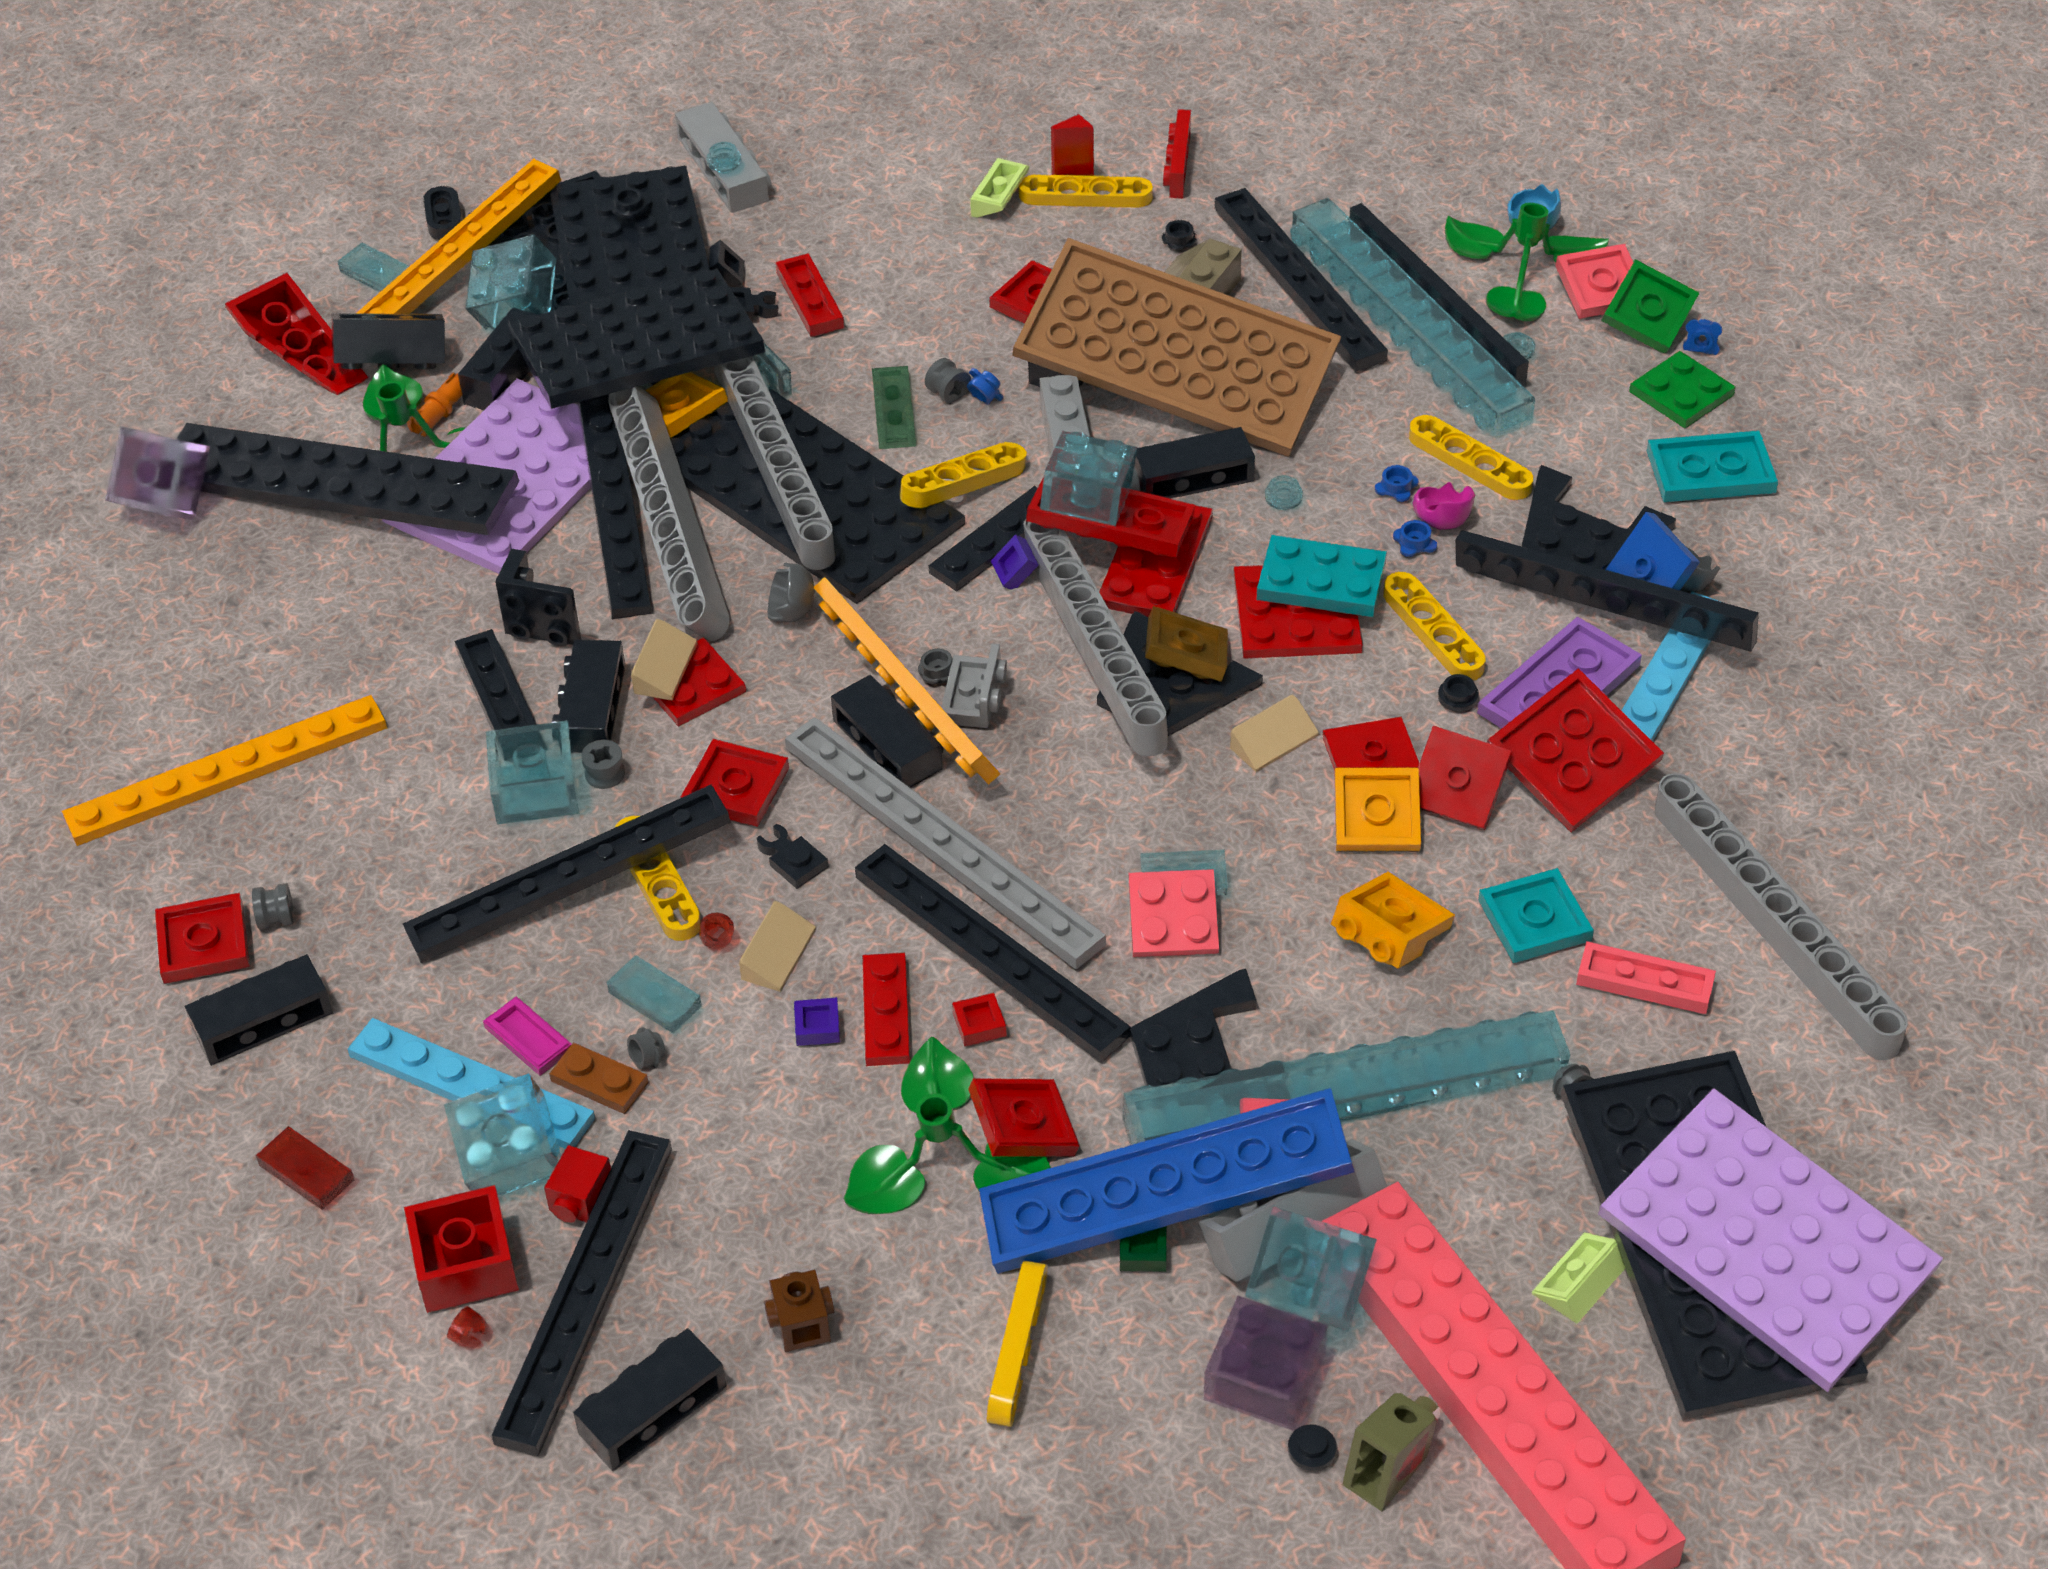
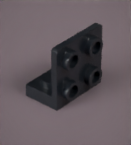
M511 549L495 580L505 634L512 635L520 640L528 638L545 640L555 646L573 645L574 640H582L573 590L567 587L533 582L534 572L532 568H529L526 551Z

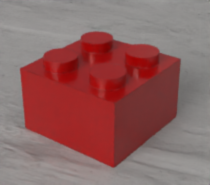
M495 1185L404 1207L417 1281L427 1313L519 1290L503 1213Z

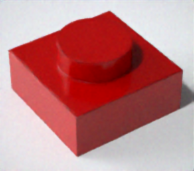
M994 993L952 1003L953 1016L964 1047L1007 1036L1006 1024Z

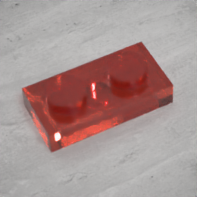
M289 1126L256 1154L260 1167L321 1210L355 1181L350 1168Z

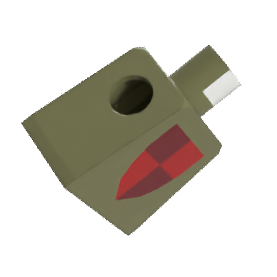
M1394 1393L1355 1429L1342 1485L1382 1512L1427 1458L1436 1422L1440 1417V1410L1437 1404L1426 1396H1419L1413 1401L1402 1393ZM1383 1454L1387 1455L1384 1463L1382 1460Z

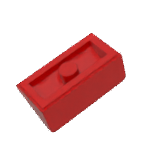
M1080 114L1051 126L1052 175L1094 176V128Z

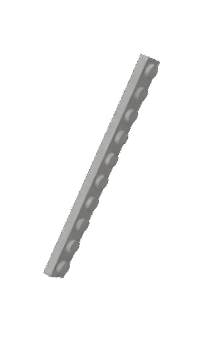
M816 717L785 738L786 749L1074 969L1077 970L1106 946V934Z

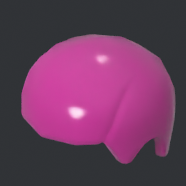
M1447 482L1439 489L1435 487L1419 488L1414 495L1413 509L1417 517L1430 527L1439 530L1458 528L1464 524L1471 514L1475 493L1470 486H1466L1459 493L1453 488L1451 482Z

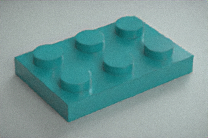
M1760 430L1648 440L1647 454L1663 503L1776 493L1778 480Z
M1271 535L1257 587V600L1374 617L1386 565L1387 551Z

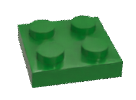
M1635 259L1601 321L1657 351L1667 353L1696 301L1699 292Z
M1678 351L1630 383L1629 392L1685 429L1734 396L1736 386L1682 351Z

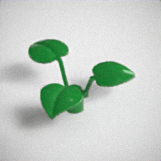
M1538 203L1522 204L1518 219H1512L1511 227L1505 236L1494 228L1462 222L1449 215L1445 224V237L1451 249L1462 256L1474 259H1486L1490 257L1492 251L1495 253L1502 252L1515 233L1518 243L1524 246L1516 289L1507 286L1494 287L1487 293L1486 304L1493 312L1501 316L1515 317L1521 321L1537 320L1546 309V301L1542 294L1523 290L1531 247L1536 246L1539 241L1543 240L1542 245L1545 254L1553 255V260L1556 262L1557 256L1607 247L1609 238L1560 235L1549 237L1550 225L1546 223L1549 211L1545 206Z
M383 364L369 383L363 398L365 414L374 420L380 421L379 451L387 452L388 423L393 426H401L409 421L410 416L415 418L436 447L446 448L450 443L440 440L418 412L417 406L422 401L424 395L421 385L416 380L401 375ZM466 427L453 429L447 435L463 431Z
M932 1036L913 1056L901 1084V1095L904 1104L910 1111L916 1113L920 1127L915 1132L916 1141L911 1157L907 1160L904 1151L893 1145H877L869 1148L854 1163L843 1199L850 1208L867 1214L894 1213L911 1207L921 1197L926 1184L923 1174L914 1168L919 1162L924 1141L941 1143L953 1135L960 1140L975 1160L981 1162L975 1168L973 1180L978 1191L983 1187L1050 1169L1051 1167L1045 1156H992L988 1143L985 1148V1154L975 1147L963 1132L962 1126L956 1123L953 1110L963 1107L971 1098L968 1088L974 1078L973 1073L963 1059L948 1050L938 1039Z

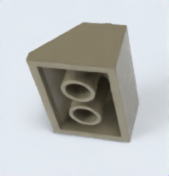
M1208 239L1178 255L1165 273L1229 295L1241 280L1242 249Z

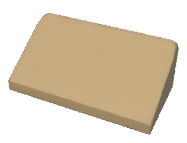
M656 619L631 673L634 694L673 700L695 651L697 640L669 623Z
M1292 694L1231 730L1230 749L1257 772L1319 736V732L1300 701Z
M774 901L739 961L741 980L781 992L813 936L816 926L784 904Z

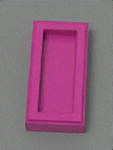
M517 996L483 1020L484 1028L539 1076L557 1064L571 1046V1043Z

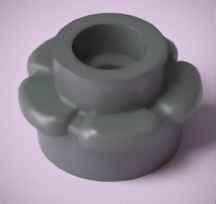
M931 649L922 655L918 666V673L925 682L930 684L947 682L953 658L945 649Z
M641 1027L636 1034L630 1035L627 1039L629 1056L638 1069L651 1065L654 1069L658 1067L661 1058L665 1055V1045L659 1033Z
M1578 1064L1567 1065L1559 1069L1554 1076L1552 1086L1556 1099H1562L1560 1094L1563 1085L1593 1079L1590 1076V1070L1585 1065L1579 1066Z

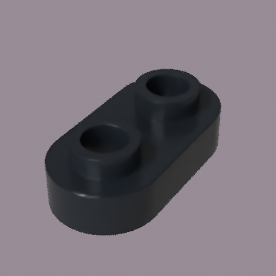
M437 186L429 189L424 194L423 201L428 232L431 237L440 240L462 221L458 193L452 187Z

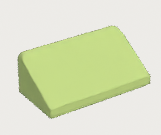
M997 158L970 198L971 216L981 217L1003 211L1028 173L1029 166Z
M1584 1232L1531 1293L1578 1324L1625 1270L1616 1240Z

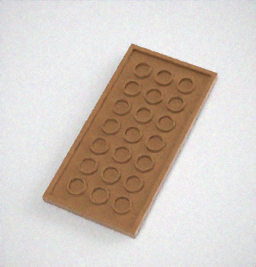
M1067 238L1013 346L1012 356L1064 375L1076 376L1080 381L1216 431L1242 427L1249 443L1290 457L1339 346L1341 336Z

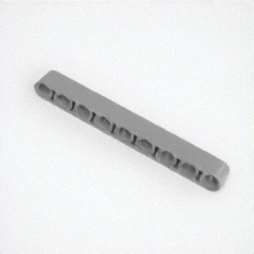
M753 356L714 366V372L721 387L725 389L735 418L802 564L813 570L829 567L835 560L831 522Z
M640 386L610 393L608 397L609 406L677 618L682 625L702 638L704 637L708 641H716L728 629L730 622L729 614L658 401Z
M1025 519V539L1039 564L1034 571L1129 744L1137 754L1142 756H1156L1163 753L1168 746L1165 707L1065 531L1056 528H1044L1039 524L1027 522Z
M1672 773L1664 776L1659 782L1655 803V815L1866 1054L1878 1060H1889L1897 1056L1908 1026V1020L1904 1012L1693 779L1681 773Z

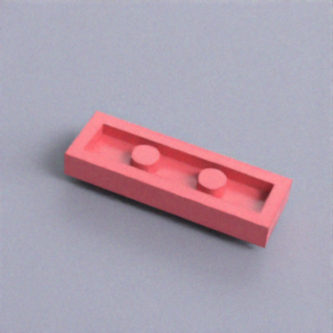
M1586 942L1576 985L1706 1014L1716 971Z

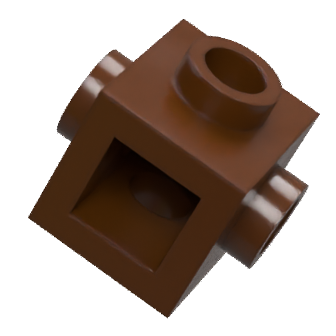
M816 1270L790 1272L781 1278L769 1280L772 1299L764 1301L766 1316L770 1329L779 1327L785 1352L830 1342L828 1315L835 1313L829 1286L820 1287Z

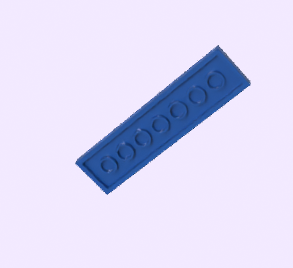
M1331 1088L983 1187L979 1189L992 1264L997 1274L1020 1268L1023 1261L1038 1263L1351 1174L1355 1171Z

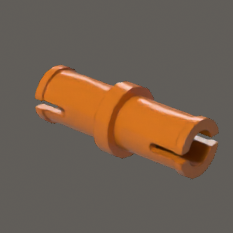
M451 373L436 392H430L424 398L425 404L418 410L431 429L442 417L447 418L452 413V406L462 396L458 373L456 375ZM412 416L407 422L408 428L416 434L422 431L421 436L426 437L427 434Z

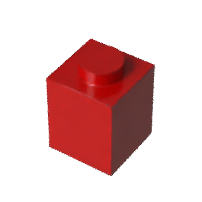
M568 1145L544 1186L549 1211L564 1222L572 1223L575 1220H580L587 1223L611 1169L609 1157Z

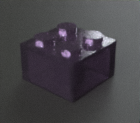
M121 426L105 501L170 517L192 520L196 515L210 446Z
M1237 1296L1204 1372V1400L1294 1431L1326 1354L1328 1325Z

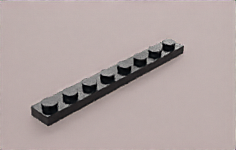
M1246 188L1215 198L1214 209L1317 328L1341 336L1337 351L1355 372L1387 361L1388 349Z
M1360 203L1350 207L1347 231L1352 242L1360 243L1368 251V255L1373 262H1379L1385 267L1394 282L1399 281L1408 290L1410 297L1415 302L1420 301L1429 310L1434 321H1441L1450 330L1451 336L1455 341H1461L1471 350L1472 356L1477 362H1483L1492 370L1495 379L1499 383H1505L1513 392L1526 387L1529 361L1366 206Z
M609 394L580 401L578 402L611 619L613 620L651 614V606L626 456L609 406Z
M1461 530L1455 539L1456 566L1470 573H1477L1488 578L1749 652L1753 650L1757 643L1759 612Z
M712 784L402 924L420 963H423L731 823L728 811Z
M886 844L855 866V875L859 881L1100 1063L1130 1038V1025Z
M631 1130L627 1131L491 1434L495 1446L539 1456L672 1152L670 1139Z

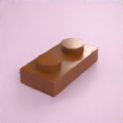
M574 1042L549 1073L551 1082L623 1114L628 1111L649 1083L647 1074Z

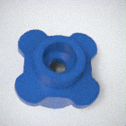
M1706 319L1690 320L1686 324L1688 337L1683 343V349L1706 354H1718L1720 347L1717 341L1718 336L1722 334V326L1717 322ZM1704 335L1706 340L1702 341L1699 337Z
M972 368L969 373L973 378L967 384V389L972 396L986 404H990L994 398L1002 401L1003 396L998 390L1001 385L999 380L988 371H983L981 374L977 369Z
M1392 465L1383 471L1382 481L1375 484V492L1378 495L1392 496L1399 502H1405L1410 499V492L1412 488L1418 486L1419 480L1407 467Z
M1408 521L1393 533V539L1399 542L1401 546L1400 553L1403 556L1413 557L1416 553H1432L1437 549V542L1431 539V528L1423 521Z

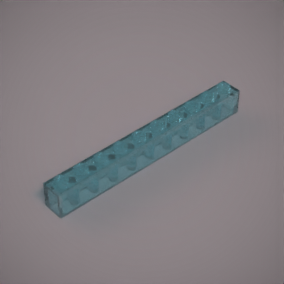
M1329 197L1293 211L1290 235L1297 247L1302 246L1310 254L1313 263L1316 266H1322L1329 273L1332 282L1336 286L1341 285L1349 293L1352 302L1357 306L1361 305L1369 313L1372 322L1377 326L1381 325L1390 334L1393 343L1396 346H1402L1410 354L1416 366H1423L1431 374L1435 385L1439 388L1444 387L1452 395L1456 406L1460 409L1465 408L1474 417V421L1479 429L1487 430L1497 439L1532 424L1535 397Z
M1554 1010L1541 1013L1529 1011L1515 1018L1500 1021L1488 1019L1474 1026L1458 1029L1441 1028L1432 1034L1417 1037L1400 1036L1390 1042L1370 1046L1358 1044L1350 1047L1348 1050L1329 1054L1316 1052L1303 1059L1287 1062L1275 1060L1267 1062L1261 1067L1246 1070L1228 1069L1218 1075L1199 1079L1186 1077L1173 1084L1157 1087L1140 1086L1131 1092L1123 1094L1122 1119L1129 1143L1133 1145L1240 1114V1099L1290 1100L1331 1088L1340 1121L1342 1122L1554 1078L1559 1069L1568 1065L1571 1054Z

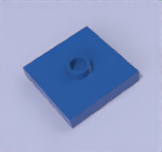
M1646 512L1606 570L1681 590L1700 561L1656 514Z

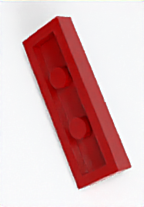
M1178 109L1176 123L1169 124V144H1167L1166 165H1164L1163 186H1169V198L1183 199L1191 137V110Z
M809 253L775 262L776 273L810 337L844 328V317Z
M905 952L862 955L866 1066L909 1064Z

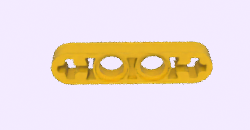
M1028 175L1024 177L1018 186L1019 199L1028 205L1139 208L1149 205L1153 199L1152 183L1148 179L1141 177ZM1064 190L1076 191L1075 193L1071 194L1061 193V191ZM1103 190L1110 192L1104 195L1096 194V192Z
M1420 415L1413 418L1410 422L1409 440L1421 450L1505 498L1521 500L1532 493L1534 476L1524 466L1432 415ZM1455 446L1465 451L1462 453H1452L1447 448ZM1486 463L1495 468L1492 470H1482L1476 466Z
M1004 442L908 473L901 479L900 500L907 506L923 508L1019 476L1025 469L1026 450L1019 444Z
M1395 572L1388 575L1384 581L1383 597L1390 607L1451 675H1466L1473 681L1479 679L1484 673L1486 661L1482 649L1414 575L1407 572ZM1408 589V595L1403 590ZM1426 611L1433 616L1428 619H1419L1413 613ZM1440 635H1447L1455 641L1443 644L1436 641L1435 638ZM1460 658H1462L1465 661V663L1460 664Z
M640 816L625 817L622 820H620L615 825V827H618ZM667 852L652 858L660 862L659 866L654 869L644 870L639 865L630 868L633 877L664 933L676 941L689 940L696 936L701 928L698 907ZM666 887L677 891L672 897L666 899L658 898L654 895L659 889ZM679 908L680 915L685 921L688 920V923L681 925L680 922L675 921L673 910Z
M1030 1261L1022 1262L990 1390L987 1423L1009 1427L1013 1425L1023 1384L1021 1369L1022 1366H1027L1033 1340H1030L1031 1326L1037 1325L1047 1283V1264Z

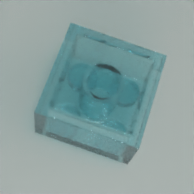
M534 234L474 250L472 253L465 309L486 331H493L512 307L539 315L550 312L556 258Z
M1062 431L1045 469L1040 509L1116 526L1132 486L1137 447L1126 445L1119 440L1107 441L1089 437L1082 432Z
M568 721L486 731L490 795L497 825L579 814L575 759Z
M529 1073L444 1104L463 1180L470 1191L495 1185L498 1196L548 1179L561 1158L544 1093Z
M1273 1206L1245 1297L1312 1321L1349 1331L1377 1239Z

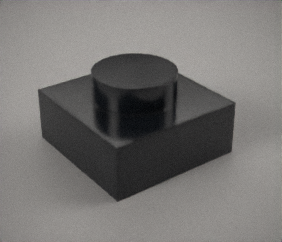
M722 240L710 246V270L718 269L729 287H738L743 284L745 261Z

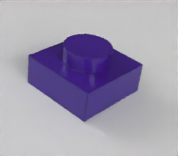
M1014 535L991 560L1003 587L1010 590L1018 588L1039 565L1027 540L1018 535Z
M837 997L794 1001L797 1046L840 1043Z

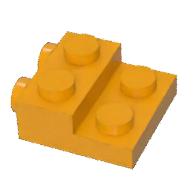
M1388 871L1340 896L1331 925L1336 928L1341 938L1359 943L1367 948L1376 961L1384 962L1399 969L1422 956L1427 941L1449 930L1455 914Z

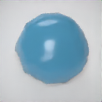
M1540 184L1535 189H1524L1514 194L1507 205L1511 224L1512 219H1518L1520 207L1525 203H1538L1548 209L1549 213L1546 223L1550 225L1549 230L1555 226L1561 215L1559 190L1555 189L1551 192L1544 184Z

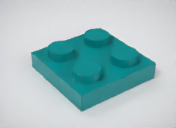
M1558 868L1479 890L1478 901L1513 963L1590 942L1593 939L1594 929Z

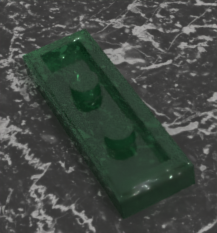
M908 366L872 368L879 449L916 447Z

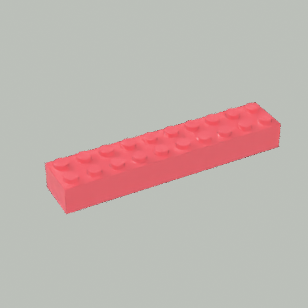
M1398 1181L1321 1221L1319 1252L1565 1569H1674L1679 1566L1686 1541L1685 1536Z

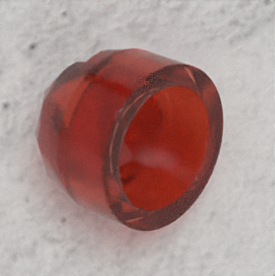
M714 912L707 914L700 923L699 937L701 942L711 950H722L728 946L733 938V921L723 913ZM719 928L724 930L718 938L712 937Z
M466 1306L457 1314L450 1325L447 1339L464 1348H475L482 1341L469 1333L473 1329L472 1333L480 1332L487 1335V1322L480 1313Z

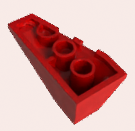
M288 273L225 303V308L245 334L329 392L339 395L368 380V376L362 368L343 369L341 368V363L333 362L332 329Z

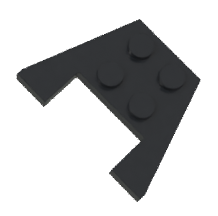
M1541 465L1537 475L1522 547L1606 570L1646 512L1656 514L1671 531L1675 527L1676 518L1644 506L1629 528L1624 529L1610 523L1608 520L1599 519L1579 511L1573 506L1560 503V499L1572 484V477Z
M1137 611L1131 615L1123 635L1165 707L1168 736L1203 718L1205 713L1216 707L1231 703L1236 700L1238 695L1248 690L1253 691L1261 686L1263 675L1234 660L1227 666L1222 681L1214 679L1211 684H1206L1175 667L1157 665L1152 660L1145 658L1149 617ZM1099 690L1097 705L1112 713L1103 694Z
M1246 969L1238 970L1130 1027V1039L1151 1106L1193 1109L1218 1108L1240 1111V1099L1290 1100L1282 1074L1236 1083L1215 1018L1256 1010V997Z

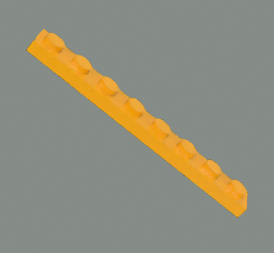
M533 158L355 314H410L562 181L559 171Z
M825 577L818 582L814 589L824 599L818 604L833 622L839 617L842 621L837 627L852 643L857 639L861 641L856 648L871 665L876 660L879 661L880 665L875 670L890 687L896 682L900 685L894 692L910 709L917 704L920 709L914 714L930 732L935 727L939 729L940 732L934 737L950 755L955 750L960 753L955 759L959 766L970 778L978 773L988 785L1000 775L999 771Z
M368 695L65 809L62 813L76 846L387 729L386 721L372 695Z

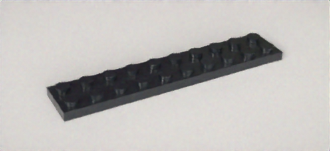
M192 423L185 424L152 474L156 483L186 490L490 535L520 482L516 470Z

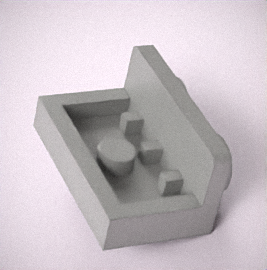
M991 644L989 658L953 655L941 707L957 725L989 728L992 712H999L1001 689L997 687L998 683H1005L1007 675V660L1001 659L1000 644Z

